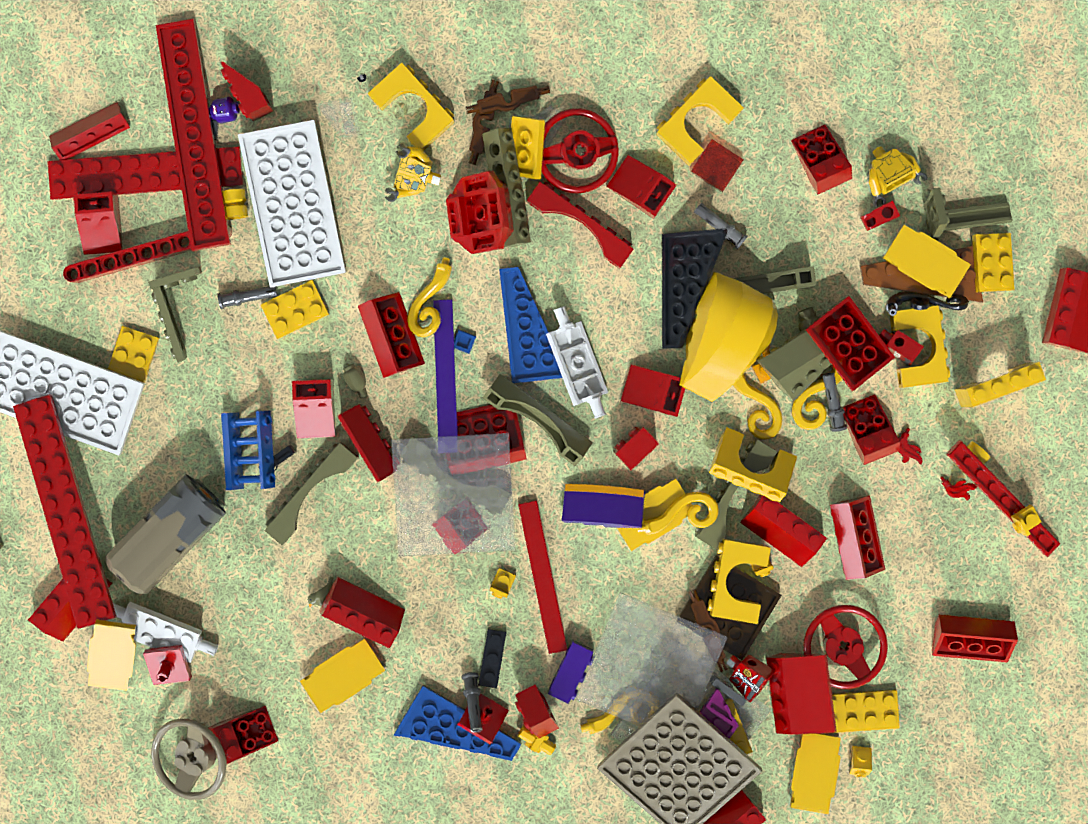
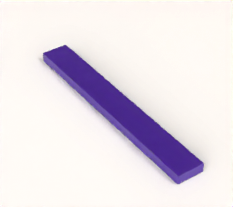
M433 300V308L437 309L441 316L439 328L434 333L438 452L456 453L458 452L453 300Z

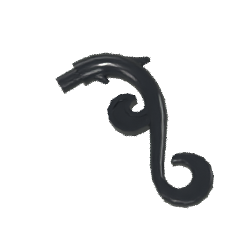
M898 292L888 298L886 310L891 316H894L897 313L898 305L905 301H911L910 306L915 310H925L929 308V304L960 311L968 307L969 301L965 296L953 294L950 298L947 297L945 302L922 293Z

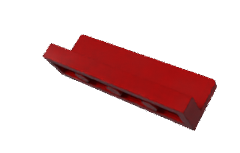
M116 102L50 135L51 148L60 160H67L129 129L130 125L122 114L120 105Z

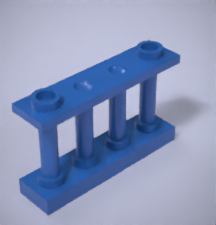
M271 410L256 411V417L239 418V412L221 413L226 490L244 489V483H260L261 489L275 488L276 476L274 473ZM257 425V436L241 437L240 426ZM258 444L259 456H242L241 445ZM259 463L260 475L243 476L242 464Z

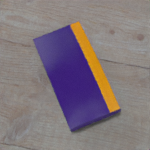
M565 484L561 521L564 523H583L584 525H603L606 528H642L645 490L604 485Z

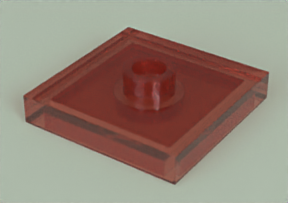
M711 139L690 172L720 192H723L744 159Z

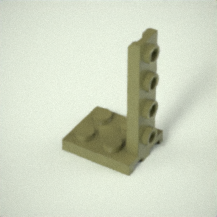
M933 188L923 206L928 218L926 220L927 228H930L931 237L937 241L943 231L1004 224L1013 221L1009 202L945 210L946 200L944 194H941L940 188Z
M194 267L148 282L150 289H153L154 292L152 293V299L155 304H158L160 310L158 311L159 319L161 322H164L166 330H164L165 337L172 345V348H170L173 359L177 360V363L185 360L187 354L165 289L180 285V280L186 283L198 279L197 275L202 274L200 267Z

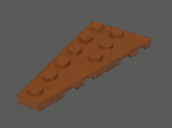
M973 246L953 249L957 253L956 256L971 264L953 294L965 296L968 301L983 303L982 292L976 293ZM888 261L860 266L863 285L946 297L899 271L895 265Z

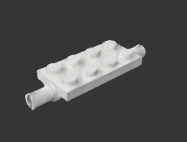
M566 307L558 308L554 312L560 327H558V330L547 333V338L573 406L587 401L596 419L606 415L600 398H602L601 395L608 393L582 322L573 324V322H570Z
M132 602L127 605V608L113 603L116 615L122 619L123 623L136 625L134 637L136 642L151 648L182 645L187 662L189 663L192 662L195 652L198 650L212 656L216 654L219 645L204 640L200 636L202 632L200 629Z

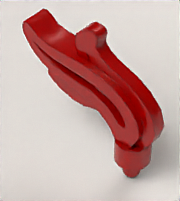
M906 428L905 432H902L898 438L900 441L899 453L903 457L902 462L907 463L910 458H913L921 465L923 463L922 457L916 451L922 453L919 447L908 444L907 439L910 435L908 434L910 428Z
M943 476L940 477L947 494L952 498H965L968 501L970 495L967 491L977 488V485L974 483H966L967 480H960L956 485H953L948 479L946 480Z

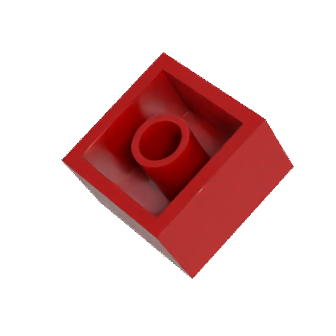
M642 426L640 428L634 427L628 433L630 437L626 441L621 440L614 446L616 450L613 453L629 470L634 469L659 445Z
M536 684L515 694L517 699L515 705L519 713L523 715V723L526 729H529L531 735L535 734L540 739L559 729L545 696Z

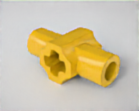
M524 725L518 732V737L525 740V745L534 752L540 753L542 750L551 755L556 748V744L548 740V735L538 739L535 734L531 735L529 729L527 730Z

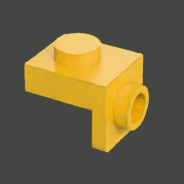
M852 746L849 774H854L860 778L866 777L872 771V748Z

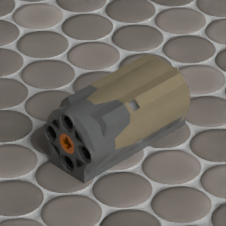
M185 474L106 555L108 568L130 590L138 594H148L226 514L223 508L225 505L199 479H194Z

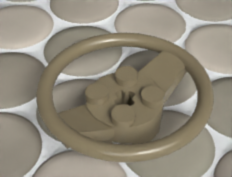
M185 718L171 720L157 731L152 742L151 757L154 770L163 785L175 795L188 800H201L213 795L222 785L226 775L225 753L215 734L205 724L199 723L194 719ZM179 726L188 727L187 738L180 741L175 750L176 759L174 763L180 770L174 784L167 777L161 766L159 747L163 736L169 730ZM217 754L219 766L214 783L204 791L191 792L200 775L214 765Z

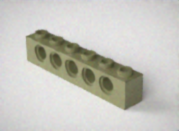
M497 128L483 133L488 170L494 171L498 179L509 188L514 231L506 240L504 248L531 243L512 128Z

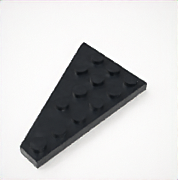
M727 229L662 234V349L683 348L696 315L697 306L706 289L725 241Z

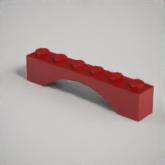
M539 182L527 199V203L542 214H562L582 223L597 239L604 259L620 269L634 250L631 247L633 244L625 238L621 240L616 237L617 233L610 227L605 229L600 225L601 221L596 217L591 216L590 218L584 214L586 210L577 204L573 206L569 203L570 199L564 194L558 195L553 191L555 188L549 183L545 182L543 184Z

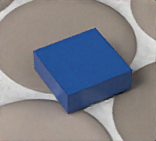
M458 329L454 340L455 349L470 354L476 336Z

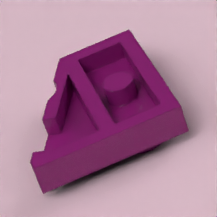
M716 688L700 710V713L730 739L739 725L719 689Z

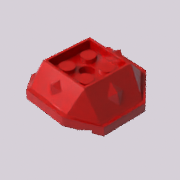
M494 171L462 177L455 186L453 193H450L446 199L451 239L459 243L471 254L504 249L506 240L514 231L509 188L498 179Z

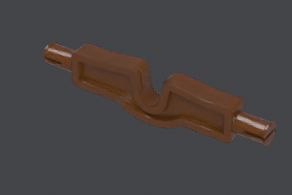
M491 80L489 91H485L484 98L497 94L499 81L495 83V80ZM495 111L484 114L476 112L472 122L474 134L469 148L471 152L469 164H472L473 161V165H476L478 156L483 153L484 149L482 134L490 131L489 128L482 126L480 121L483 119L492 121Z
M535 85L527 88L513 89L510 91V103L505 102L502 93H498L488 98L477 100L474 105L465 106L466 113L468 115L474 112L484 114L496 110L501 112L513 111L523 103L535 101L541 95L550 94V89L548 85L537 88Z
M693 589V593L690 590L688 591L692 600L690 605L698 629L711 628V632L703 636L702 639L709 650L713 662H717L720 672H724L723 668L725 671L728 668L724 661L726 656L719 641V627L716 621L709 616L705 603L702 599H699L696 589Z

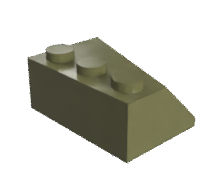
M805 329L788 339L784 346L779 349L775 347L770 350L771 354L756 359L776 386L793 401L831 365Z

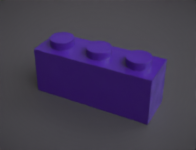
M571 641L548 689V695L569 704L570 700L574 701L578 693L576 689L578 683H583L587 674L584 671L587 665L591 666L595 658L593 649L577 641Z

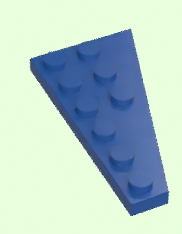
M519 267L499 269L512 383L563 378L546 335L549 332Z
M425 685L420 689L393 735L430 742L431 744L449 748L463 749L473 753L486 754L510 761L513 760L522 745L521 742L501 730H498L493 742L488 744L458 726L457 724L465 709Z

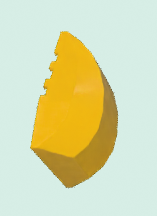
M713 272L697 306L696 322L693 323L692 327L693 335L687 349L689 353L687 361L685 360L679 384L711 402L726 392L761 356L771 343L778 319L777 307L771 298L743 282L717 272Z

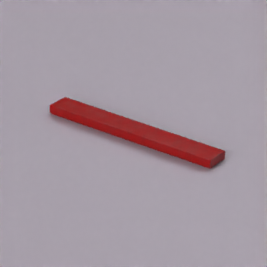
M958 440L946 455L1014 523L1011 516L1024 509L1025 506L962 441ZM1041 523L1030 529V535L1026 536L1046 557L1061 544Z
M537 500L518 504L548 653L567 651Z

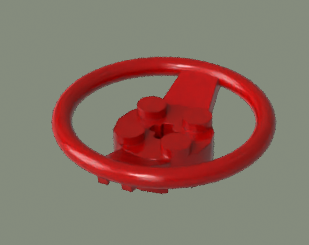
M570 108L558 112L545 123L544 141L549 130L558 121L570 116H584L596 121L606 131L608 137H594L585 130L569 133L561 140V143L543 149L541 172L553 186L562 191L586 193L599 188L610 178L617 165L619 146L613 128L601 115L588 109ZM577 145H579L580 148H584V152H581V156L579 155V153H576L575 151ZM611 153V159L605 172L597 180L586 185L574 186L565 184L554 177L546 164H565L568 168L583 170L591 167L597 158Z
M837 605L824 610L813 619L804 637V654H812V637L820 624L825 635L823 648L827 656L833 662L841 666L845 665L857 678V680L838 681L830 678L831 687L838 689L857 688L867 684L878 675L886 661L888 642L883 626L872 613L854 605ZM842 612L855 613L867 619L874 626L880 640V653L872 670H870L862 655L864 646L860 634L851 627L843 626L834 614ZM841 641L847 642L845 649H839Z

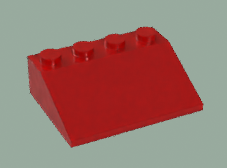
M1068 267L1060 269L1042 343L1088 354V272Z
M850 296L840 300L805 329L852 392L895 358Z
M493 405L457 412L458 452L446 453L452 476L527 460L516 412L499 410Z
M778 653L766 657L767 666L775 670L769 679L776 734L797 735L837 732L827 654Z

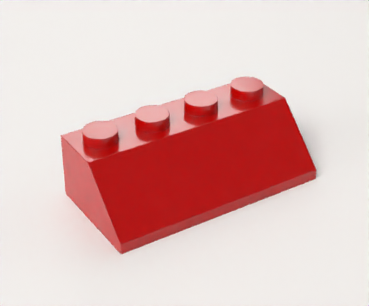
M400 292L374 298L358 305L383 378L425 364L416 337L408 326V315Z
M358 404L337 417L378 483L400 470L399 465L401 463L396 455L392 456L389 449L391 446L387 439L381 438L379 434L381 429L376 422L372 423L369 418L371 413L367 406Z
M761 494L740 522L801 567L817 554L827 540V537L783 505Z
M870 495L831 504V516L834 522L845 579H864L886 570Z
M338 576L319 610L322 617L389 649L399 633L405 609Z
M106 578L109 588L113 583ZM63 579L28 619L41 632L62 642L77 626Z
M939 614L934 627L932 656L1008 663L1018 642L1015 621Z
M740 790L703 824H762L766 821V818L746 793Z

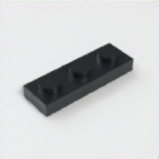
M488 628L478 686L497 689L507 631Z

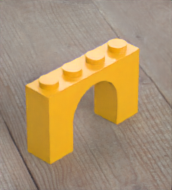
M400 63L367 94L382 111L402 94L412 93L420 96L427 105L426 117L406 137L414 147L422 148L424 151L454 124V115L448 108L444 109L440 105L441 100L436 94L433 93L431 95L427 91L429 87L422 79L418 81L415 78L414 74L416 73L409 65L405 66L403 63Z
M711 76L707 80L703 78L696 86L698 90L694 94L690 92L683 99L685 103L681 107L676 106L670 113L672 117L667 122L663 120L657 127L659 131L656 135L688 166L698 158L704 149L686 132L684 126L686 114L695 107H708L715 111L729 125L744 109Z
M930 306L925 310L897 311L896 315H890L891 331L919 329L927 334L932 344L931 355L925 363L916 367L897 369L899 388L949 382L950 369L946 365L948 351L944 347L945 330L941 326L943 313L939 306Z
M1040 362L1023 363L1008 369L1009 372L982 382L970 383L954 389L960 406L976 407L1045 381L1046 378Z
M726 427L720 437L709 473L717 478L730 481L734 485L747 488L753 493L766 496L770 500L781 502L787 494L797 456L779 449L773 458L768 473H753L743 466L739 458V450L744 434Z
M725 538L722 542H719L717 554H720L719 562L716 561L714 566V573H717L716 580H712L711 584L713 597L709 599L707 607L711 616L758 624L761 605L758 602L732 597L726 588V578L729 571L738 564L748 563L768 567L771 550L769 546Z

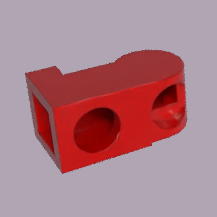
M891 201L860 217L866 231H869L900 217V214L894 202Z

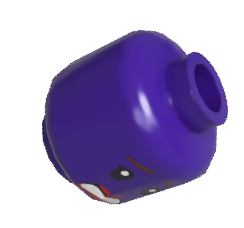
M229 96L213 100L212 105L209 107L212 119L216 120L219 124L235 121L238 113H240L238 102H235Z

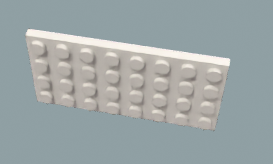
M315 120L238 134L270 287L346 273Z
M0 330V412L16 418L13 409L14 405L50 394L53 396L64 436L113 454L121 455L145 383Z

